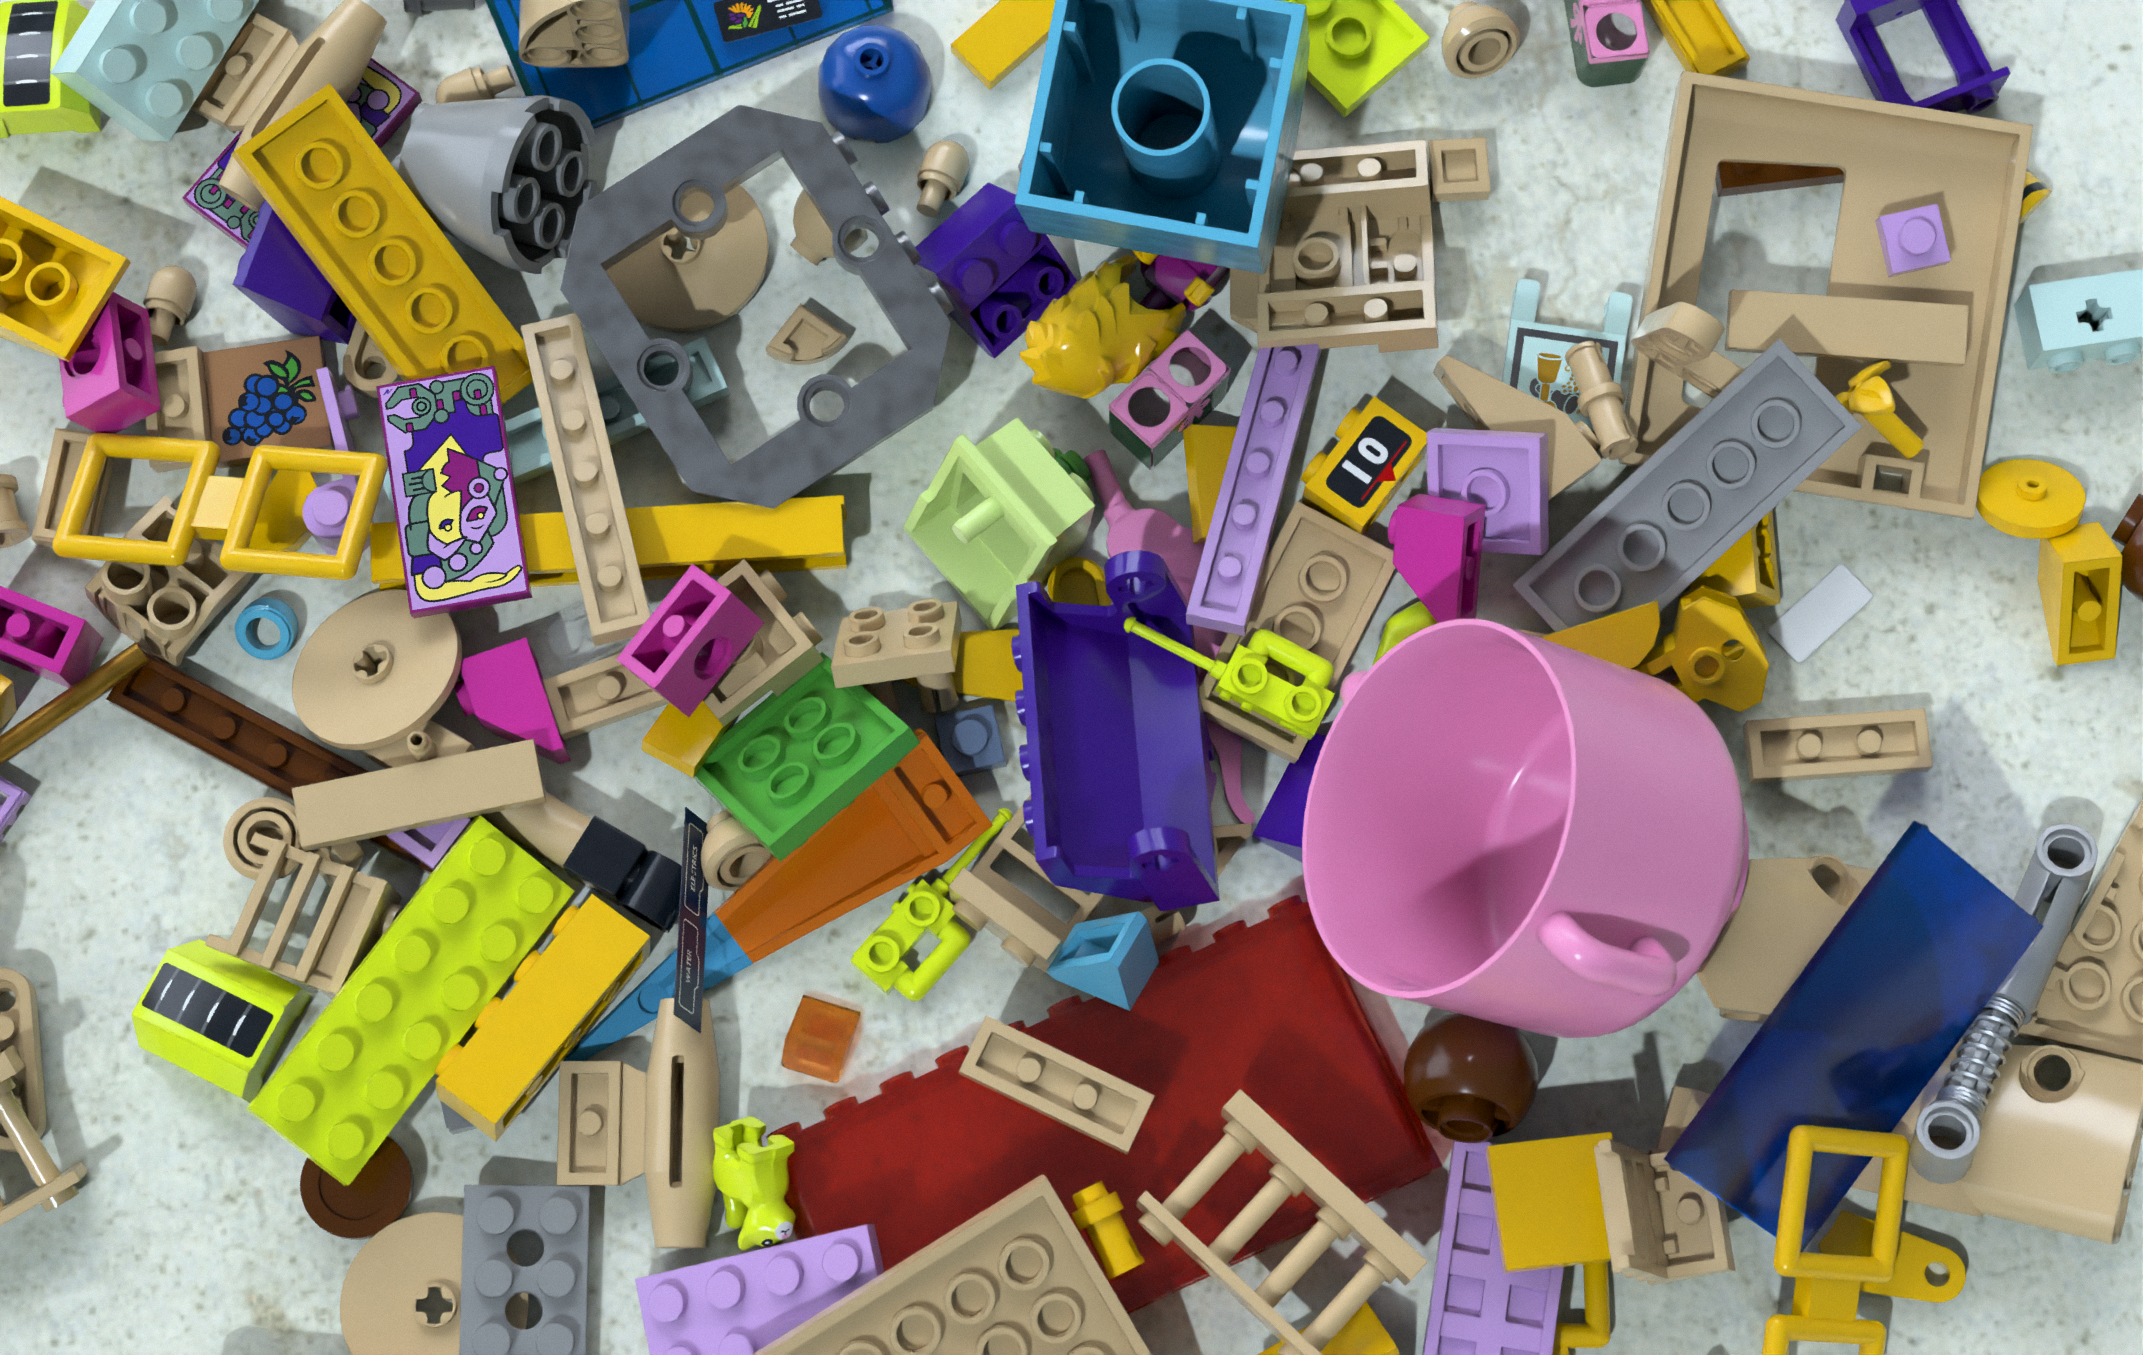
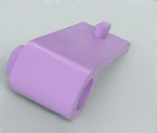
M328 367L316 369L335 449L356 452L348 421L360 418L353 388L351 385L345 386L346 390L341 391ZM342 475L343 479L325 483L315 488L306 497L303 505V520L321 549L328 555L337 554L360 476ZM369 534L363 552L370 546Z

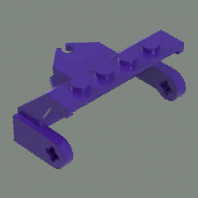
M1142 550L1126 551L1108 559L1104 565L1107 594L1114 603L1110 606L1053 602L1042 584L1038 581L1016 585L1019 635L1012 637L1011 646L1015 665L1018 671L1022 672L1023 689L1016 691L1015 702L1019 720L1023 726H1026L1027 744L1020 745L1019 758L1023 775L1026 781H1030L1031 800H1025L1023 803V815L1027 831L1031 837H1034L1035 860L1055 886L1147 903L1154 902L1160 912L1220 901L1211 803L1217 777L1216 773L1212 772L1209 762L1214 761L1215 756L1200 699L1197 665L1131 631L1127 633L1124 629L1125 620L1128 617L1134 616L1137 617L1136 621L1196 651L1193 625L1186 623L1188 601L1164 559L1156 553Z

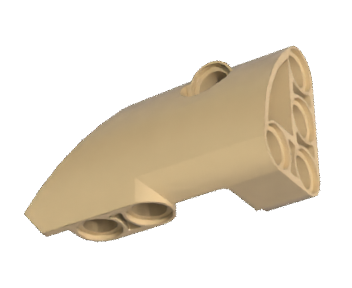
M520 0L519 58L529 65L547 68H606L623 65L629 59L628 0Z
M1831 854L1808 858L1748 859L1746 881L1740 904L1731 912L1728 922L1713 950L1696 972L1714 1007L1720 1009V1017L1784 1028H1820L1829 1038L1873 1045L1919 1041L1928 1037L1937 1023L1939 1011L1938 983L1934 958L1928 935L1919 913L1906 891L1893 875L1886 871L1844 864L1838 857Z
M1949 1042L1870 1102L1840 1128L1901 1134L1908 1139L1911 1145L1919 1115L1924 1108L1928 1107L1931 1102H1934L1938 1091L1946 1087L1944 1077L1951 1073L1950 1063L1957 1059L1956 1049L1963 1045V1043ZM2012 1045L2010 1051H2004L2003 1053L2006 1063L1997 1067L2000 1077L1991 1081L1994 1091L1985 1095L1989 1105L1985 1107L1986 1112L1981 1121L1983 1128L1980 1132L1971 1168L1966 1175L1954 1183L1938 1184L1929 1182L1916 1172L1911 1164L1910 1157L1908 1158L1903 1200L1971 1216L1983 1217V1214L2103 1243L2117 1244L2125 1222L2143 1135V1064L2058 1045ZM2054 1055L2063 1057L2071 1068L2069 1083L2058 1091L2047 1089L2039 1078L2041 1063L2046 1058ZM1934 1136L1930 1138L1933 1144L1941 1149L1952 1150L1958 1148L1955 1141L1949 1137ZM1818 1152L1833 1183L1878 1194L1882 1157Z

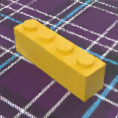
M591 894L581 908L572 905L563 913L552 931V934L556 936L542 954L535 950L526 957L514 975V980L517 984L503 1000L495 997L484 1007L474 1025L478 1028L477 1032L464 1047L458 1043L452 1046L436 1067L435 1074L439 1076L435 1081L438 1099L496 1142L558 1068L560 1061L567 1057L650 956V936L593 894Z

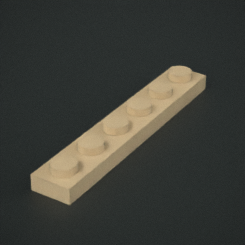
M574 313L521 325L594 645L598 646L632 638L648 620L650 612L580 319Z

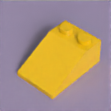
M0 196V338L70 362L131 262L128 258Z

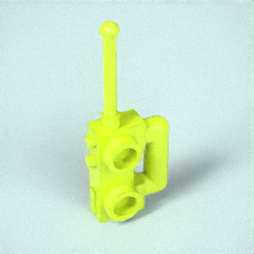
M1132 616L1125 620L1124 629L1127 633L1131 631L1209 671L1210 676L1219 680L1214 691L1220 693L1218 696L1220 699L1227 702L1231 699L1241 704L1240 708L1243 711L1251 713L1253 710L1303 738L1311 740L1315 735L1335 693L1327 690L1334 674L1333 665L1328 660L1270 630H1257L1252 635L1247 647L1238 644L1228 664L1218 659L1214 661L1136 621L1137 617ZM1268 657L1306 676L1301 686L1296 687L1267 672L1265 664Z
M1000 808L997 810L998 815L991 821L993 826L975 839L941 879L937 878L931 886L923 879L918 884L912 882L906 890L909 893L902 902L899 900L894 902L890 908L893 910L891 915L875 933L872 932L852 955L851 964L886 995L895 988L908 1000L920 1001L969 947L971 942L970 934L955 921L957 915L952 911L954 905L944 897L949 893V885L962 868L966 869L1006 822L1012 819L1013 815L1009 809ZM929 931L937 939L939 938L941 942L913 972L902 960Z

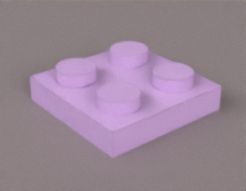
M1434 428L1427 432L1428 495L1485 504L1482 552L1542 555L1549 550L1548 433Z

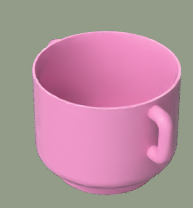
M1455 619L1424 628L1389 650L1369 671H1357L1343 679L1340 688V698L1343 706L1323 743L1308 791L1302 835V863L1308 903L1315 925L1325 946L1346 973L1360 984L1388 996L1560 1038L1599 1037L1630 1027L1654 1013L1674 997L1696 974L1717 943L1731 912L1740 904L1748 869L1749 837L1741 788L1733 760L1724 739L1713 721L1692 699L1658 678L1492 621L1480 619Z

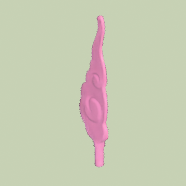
M1099 450L1086 456L1084 461L1090 470L1091 478L1105 511L1103 514L1109 526L1106 540L1109 558L1119 553L1135 550L1150 551L1158 554L1164 559L1189 603L1205 544L1193 543L1192 529L1179 525L1172 517L1161 510L1152 508L1133 509L1131 503L1125 499L1105 450ZM1193 625L1196 652L1214 660L1228 632ZM1197 666L1200 688L1208 671ZM1206 719L1211 743L1218 756L1224 794L1228 806L1241 824L1251 823L1252 825L1255 821V816L1245 803L1241 792V736Z

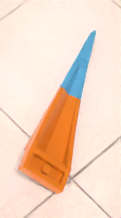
M918 728L914 731L920 744L903 757L895 767L884 773L857 796L848 807L837 813L811 835L802 846L791 852L781 862L772 855L707 918L703 991L840 916L946 863L993 826L924 730ZM677 948L594 1027L563 1061H585L656 1019L660 1000L674 998Z

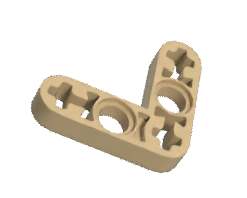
M1677 302L1647 314L1631 340L1632 345L1638 351L1713 399L1744 371L1743 368L1713 350L1725 331L1723 324L1709 313L1689 303Z

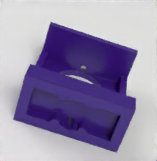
M1845 0L1835 19L1877 101L1954 113L1965 109L1967 114H1973L1986 109L1999 99L1998 93L2011 74L2007 66L1996 71L1991 69L1957 0ZM1922 9L1955 74L1958 86L1915 102L1905 91L1874 28Z

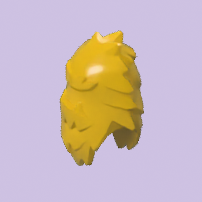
M1125 255L1113 261H1105L1095 271H1089L1072 286L1066 295H1063L1060 299L1054 298L1038 322L1031 320L1025 334L1028 349L1021 351L1019 357L1033 370V384L1040 385L1059 394L1076 396L1083 399L1092 398L1105 391L1111 384H1129L1143 372L1151 361L1157 359L1180 336L1178 331L1186 316V307L1183 303H1180L1169 310L1147 309L1138 304L1129 294V283H1125V280L1136 269L1135 263L1137 259L1132 255Z

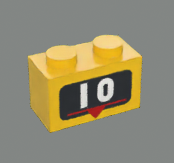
M1373 396L1363 411L1354 406L1348 412L1335 432V436L1341 440L1328 456L1321 451L1318 452L1300 478L1306 484L1302 496V504L1362 535L1366 534L1427 452V433L1375 396Z

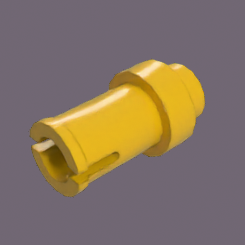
M1099 1181L1072 1195L1078 1210L1071 1214L1079 1230L1086 1228L1107 1271L1109 1280L1145 1262L1119 1213V1210L1124 1207L1116 1191L1108 1194L1103 1182Z

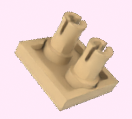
M923 599L910 604L904 609L883 611L879 607H866L852 612L848 617H841L831 663L835 689L861 685L897 715L900 712V706L896 698L893 680L916 677L922 711L928 713L936 712L935 702L938 701V695L942 711L953 709L959 703L952 677V672H955L962 626L958 601L942 603L939 599Z

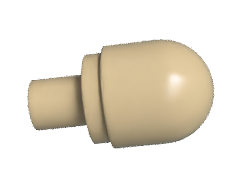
M507 64L487 73H484L480 66L474 69L469 67L441 81L436 91V103L495 99V94L516 86V82Z
M952 140L938 141L929 147L917 173V186L922 191L916 209L927 217H937L943 201L954 199L955 195L962 188L969 170V156L964 147Z
M174 265L165 266L159 269L150 280L143 304L149 312L152 343L167 345L172 328L182 326L184 321L189 318L196 297L197 286L191 273L182 267Z

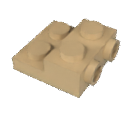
M745 559L716 581L732 592L765 623L703 699L723 726H726L770 690L776 696H779L824 660L815 648L823 638L802 612L792 618L780 604L789 597L768 569L757 575Z

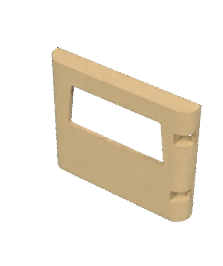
M1682 71L1676 87L1671 111L1638 328L1647 314L1674 303L1685 302L1696 306L1718 163L1725 161L1840 168L1844 173V181L1826 296L1969 305L1966 364L1962 367L1890 362L1892 369L1884 371L1879 377L1888 384L1893 394L1896 405L1893 413L1924 442L1922 449L1914 457L1906 459L1861 414L1850 413L1863 427L1800 483L1793 492L1969 520L1974 519L2033 125ZM1938 204L1951 261L1946 265L1888 277L1875 220L1879 216ZM1634 348L1625 414L1633 435L1636 436L1639 444L1632 453L1620 458L1619 464L1640 467L1703 408L1684 403L1682 400L1684 380L1648 358L1636 348ZM1816 357L1814 375L1836 397L1841 392H1848L1850 389L1848 381L1861 370L1881 361ZM1876 471L1902 475L1900 493L1874 489Z

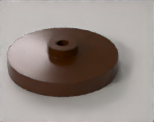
M389 1136L384 1139L349 1186H344L308 1157L304 1163L300 1179L303 1205L312 1220L325 1231L337 1237L350 1240L372 1238L383 1228L400 1220L409 1206L414 1187L413 1169L409 1158L401 1146Z

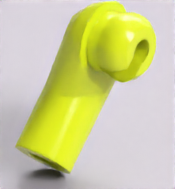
M1422 601L1396 613L1387 620L1372 666L1407 637L1424 628L1438 624Z

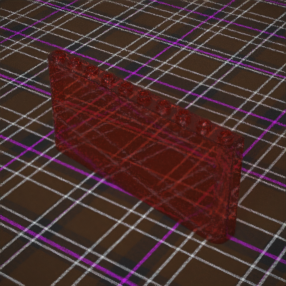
M1300 895L1289 897L1267 909L1270 918L1248 927L1245 920H1240L1219 929L1212 934L1215 943L1193 952L1190 945H1184L1159 957L1158 964L1160 968L1154 970L1130 1011L1097 997L1082 1002L1079 995H1074L1050 1006L1046 1010L1049 1018L1030 1027L1026 1026L1024 1020L1008 1025L1155 1095L1128 1155L959 1075L960 1067L969 1051L968 1045L953 1049L935 1059L938 1068L915 1078L912 1071H907L884 1081L879 1085L882 1094L860 1104L856 1096L832 1104L822 1111L825 1117L824 1120L805 1129L802 1128L800 1122H794L766 1136L767 1141L771 1135H784L794 1141V1152L788 1156L787 1161L789 1188L784 1200L796 1215L793 1232L797 1241L866 1224H874L884 1272L1043 1174L1050 1182L1127 1314H1131L1211 1276L1173 1240L1166 1247L1156 1241L1138 1223V1220L1144 1213L1136 1205L1137 1200L1145 1191L1162 1204L1226 1135L1223 1128L1228 1122L1220 1114L1224 1105L1239 1089L1365 1204L1435 1173L1443 1165L1422 1121L1409 1104L1404 1083L1353 977L1345 972L1325 946L1315 925L1309 903H1303ZM1255 1149L1250 1155L1243 1152L1180 1222L1208 1248L1272 1178L1269 1171L1274 1164L1258 1149ZM1099 1181L1103 1182L1108 1194L1116 1191L1124 1207L1119 1210V1213L1140 1255L1145 1260L1140 1265L1110 1280L1086 1228L1079 1230L1071 1214L1078 1210L1072 1195ZM1303 1191L1297 1197L1290 1195L1229 1261L1227 1266L1230 1268L1309 1231L1318 1222L1315 1214L1321 1208Z

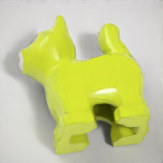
M751 1116L731 1121L730 1124L715 1128L713 1131L715 1143L713 1160L714 1181L723 1194L726 1224L733 1229L742 1227L738 1238V1245L741 1250H747L755 1245L773 1247L781 1244L792 1233L796 1219L795 1213L784 1200L789 1188L787 1161L788 1156L794 1152V1141L784 1135H771L768 1138V1146L763 1147L762 1136L766 1133V1124Z

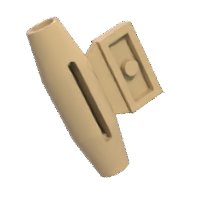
M343 0L300 44L299 40L289 29L252 11L191 109L234 134L236 131H242L234 149L236 150L329 83L346 104L359 86L387 21L375 9L361 0ZM231 155L218 186L239 203L258 212L266 199Z
M666 998L660 1000L647 1073L622 1061H560L557 1185L622 1186L644 1174L655 1248H705L716 1190L713 1174L715 1155L713 1131L720 1125V1068L710 1001L703 999L700 1034L673 1015L674 998Z

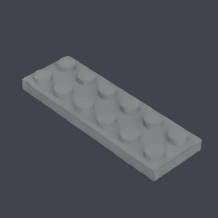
M1779 338L1517 579L1512 586L1555 632L1658 600L1660 612L1863 426Z

